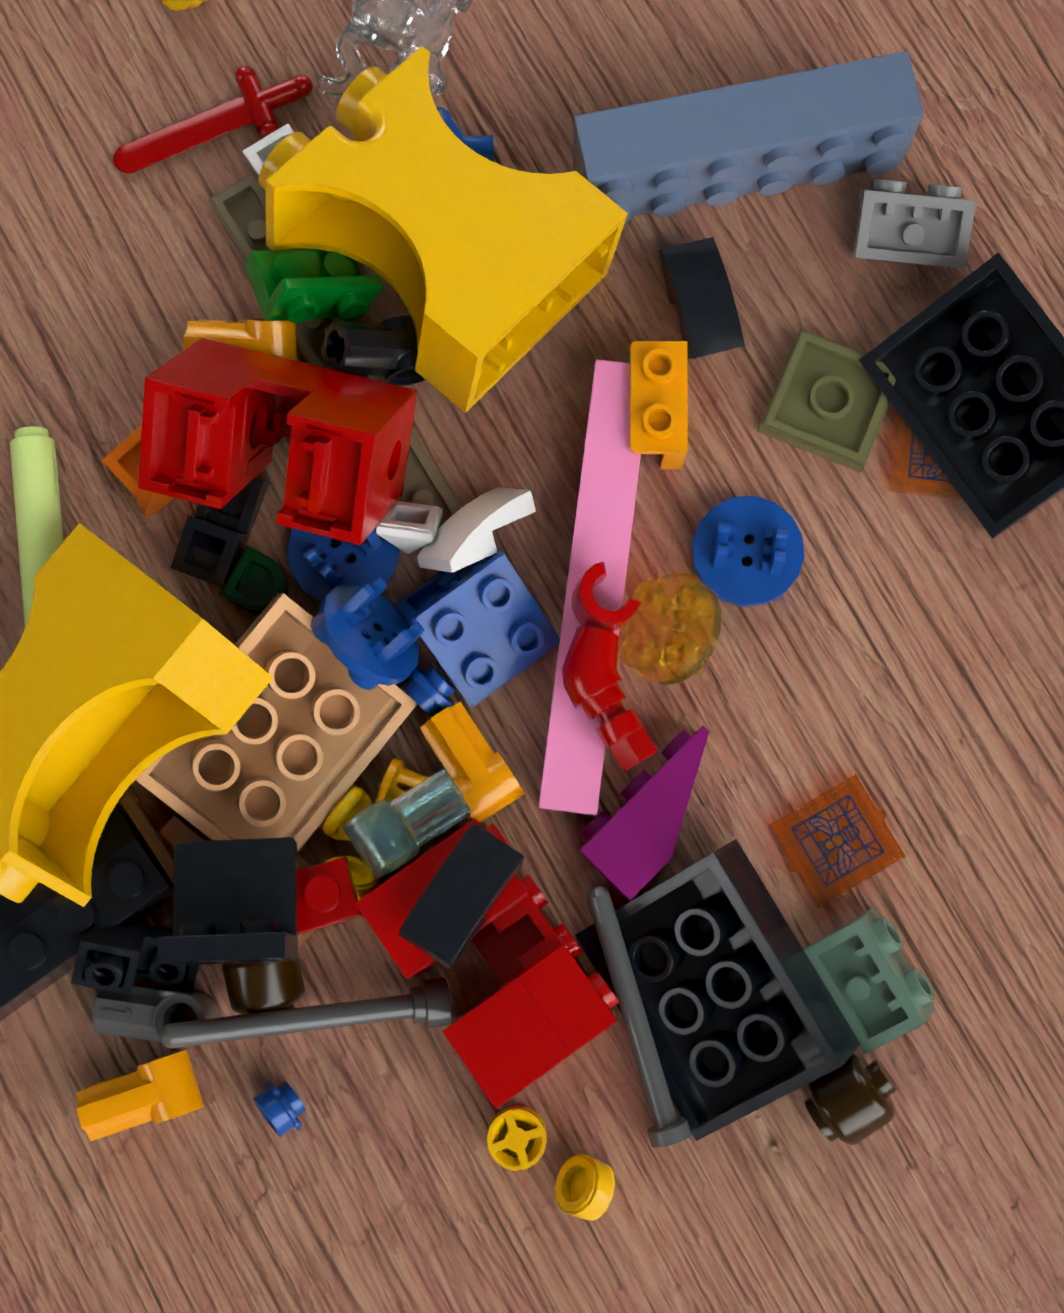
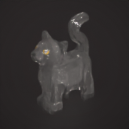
M355 0L349 23L339 34L335 47V53L346 70V74L342 78L320 76L318 88L325 95L334 99H341L350 83L367 69L366 63L357 50V46L363 43L401 53L399 58L388 69V74L423 46L431 52L428 69L431 94H443L446 89L447 78L442 72L440 62L451 46L454 16L456 13L467 12L472 0Z

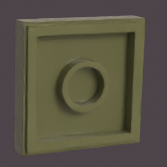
M800 328L757 432L861 472L890 401L859 360L866 355L865 353ZM876 362L882 372L889 374L888 380L894 386L896 379L883 362Z

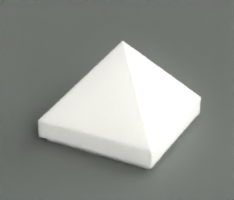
M397 501L377 525L376 534L406 554H410L433 542L443 516V508Z

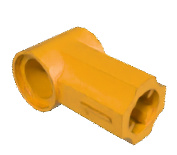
M248 318L246 322L188 321L186 333L183 336V351L201 338L297 361V323L290 322L289 320L265 321L264 318Z
M461 701L440 711L420 727L429 747L452 778L449 783L471 818H476L478 823L486 820L525 794L499 752L493 753Z
M188 1049L136 1067V1072L119 1078L114 1077L76 1092L77 1115L81 1128L86 1132L89 1140L93 1141L151 1120L154 1125L205 1107Z

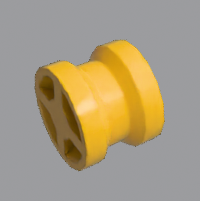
M520 1104L507 1106L499 1111L491 1121L487 1135L488 1151L494 1161L503 1168L513 1171L525 1170L536 1164L544 1154L547 1143L546 1126L540 1114L531 1107Z

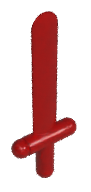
M242 66L235 74V80L242 94L241 96L120 146L113 157L114 165L120 172L134 173L253 122L260 138L263 139L279 129L272 111L299 100L301 97L308 96L313 88L312 81L306 75H297L294 78L263 90L255 71L249 66Z

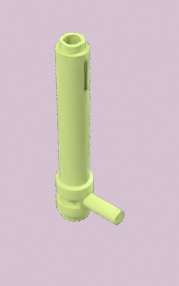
M36 426L17 429L14 432L15 439L9 442L25 627L33 602V577L64 542L55 440L49 437L48 429Z

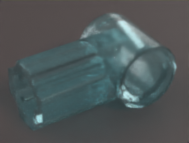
M442 769L391 802L388 799H384L362 810L352 817L343 826V829L373 878L377 879L409 861L420 851L419 846L471 815V810L454 780L445 769Z

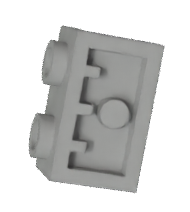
M874 179L873 189L859 188L857 199L861 201L853 257L965 269L976 201L961 198L962 187L929 184L928 193L925 195L906 193L907 182Z

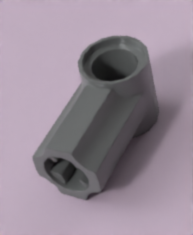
M133 984L130 995L100 990L95 997L92 1019L94 1021V1032L161 1042L160 1032L162 1028L167 1024L177 1023L176 1014L183 1003L189 1004L195 1010L197 1020L219 1018L220 1010L216 1001L209 994L201 991L182 992Z

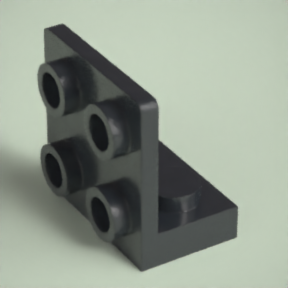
M291 837L188 841L175 844L173 936L158 937V963L173 966L298 961L296 840Z

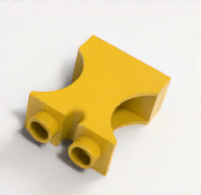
M421 46L390 74L387 75L378 67L373 66L361 72L347 87L338 103L336 120L355 135L354 141L345 137L333 126L325 128L313 140H310L302 132H294L282 139L270 152L262 165L258 182L260 187L265 190L266 246L271 250L317 249L337 252L364 264L383 277L401 297L412 317L417 339L415 371L466 413L608 274L628 213L577 171L553 174L519 171L490 161L465 145L446 125L435 106L428 79L431 52Z
M79 523L34 575L33 602L26 627L13 654L0 671V894L16 903H22L40 882L85 907L92 898V867L98 841L111 812L128 787L151 764L171 750L202 737L227 734L273 679L269 673L208 622Z

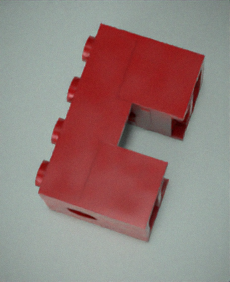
M201 338L145 377L138 488L222 509L272 462L273 446L283 437L290 438L284 504L283 508L277 513L276 524L361 545L403 495L417 390Z
M476 818L355 903L407 980L413 975L415 977L419 976L436 964L437 961L399 936V930L437 871L474 822L481 827ZM494 823L484 829L509 845ZM529 874L520 881L516 875L513 877L488 911L485 923L472 939L503 986L497 992H493L484 998L480 1004L442 1031L495 1109L502 1106L617 1022L610 1009L619 1003L618 999L599 972H594L588 978L574 959L583 952L563 922L554 929L548 923L540 909L549 902Z

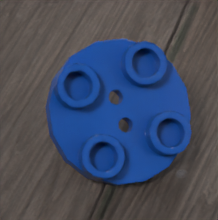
M756 496L731 497L712 507L699 522L691 545L693 568L699 577L702 589L708 594L714 595L720 601L739 607L763 606L771 601L782 598L798 578L804 560L802 534L793 517L775 502ZM744 537H751L754 543L750 545L746 544L744 542ZM742 559H750L751 566H744Z
M376 527L361 545L339 540L341 544L338 548L331 547V543L338 539L295 528L291 530L287 547L290 571L301 589L318 602H321L336 586L354 584L364 587L366 584L371 585L379 577L388 585L395 576L397 566L400 563V549L376 534ZM349 556L356 557V561L353 564L346 562Z
M381 577L377 578L371 585L366 584L364 587L354 584L334 587L319 603L318 614L311 620L312 632L316 638L327 644L334 656L348 668L352 681L357 686L367 690L375 689L379 684L387 686L397 684L409 677L418 665L419 646L417 639L426 631L419 622L410 626L403 614L385 597L380 595L388 587Z

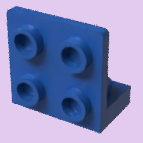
M498 548V553L453 573L437 572L394 603L410 626L419 622L426 630L420 637L469 706L477 705L560 643L559 636L505 554Z

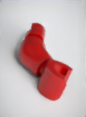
M599 562L584 573L572 593L571 607L576 619L582 626L576 629L561 670L564 687L575 708L581 706L589 720L597 718L601 727L596 729V732L605 747H610L625 772L658 752L633 708L626 711L621 701L626 699L618 685L622 680L617 671L619 636L613 632L620 629L634 616L642 601L628 598L621 608L616 611L606 610L595 601L593 595V586L601 583L607 575L605 562Z

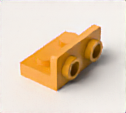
M634 341L630 347V451L633 454H660V470H682L688 452L687 341Z

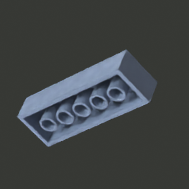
M905 51L574 116L573 169L628 213L625 223L631 217L649 213L664 217L682 211L685 206L705 202L710 206H721L734 201L741 195L760 192L762 195L771 196L785 192L792 185L812 181L816 185H827L839 181L847 174L866 171L870 175H878L891 171L898 164H902L924 115L909 53Z

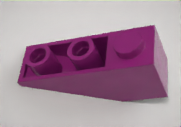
M704 725L693 736L686 729H683L661 751V754L668 761L653 776L645 770L641 771L620 793L628 802L612 818L603 810L579 834L587 842L579 850V854L627 902L672 859L709 735V730Z

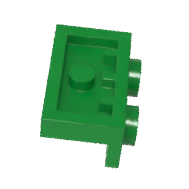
M317 249L252 251L245 262L246 270L265 321L289 320L293 323H301L316 318L337 317L341 320H353L365 315L383 288L380 276H361L356 261L337 252Z

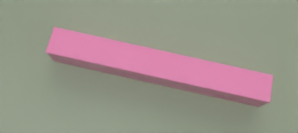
M598 359L595 361L538 807L542 810H556L597 816L605 745L596 732V729L601 727L596 717L589 720L581 706L577 708L573 706L564 687L561 669L576 629L582 626L576 619L571 606L572 593L584 573L594 564L605 562L607 575L601 583L593 586L595 601L601 607L610 611L619 610L623 605L641 454H633L630 451V363ZM620 629L614 630L613 633L619 636Z

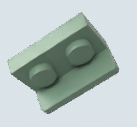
M874 907L866 910L857 919L813 942L804 949L861 1044L859 1047L864 1055L925 1024L935 1010L932 1002L935 996L928 979L918 968L912 970L900 950L903 948V942L898 930L887 917L880 918Z

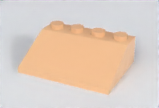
M277 593L235 644L237 648L273 677L270 683L227 734L202 737L171 750L143 771L136 778V781L212 840L291 837L297 842L298 852L416 707L417 703L395 684L390 686L379 684L372 690L357 686L350 678L348 668L334 656L328 645L318 640L312 632L311 620L314 617L284 593Z

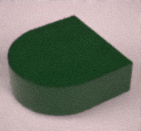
M246 546L222 588L220 595L249 612L260 614L277 593L288 594V578L282 567L274 559Z

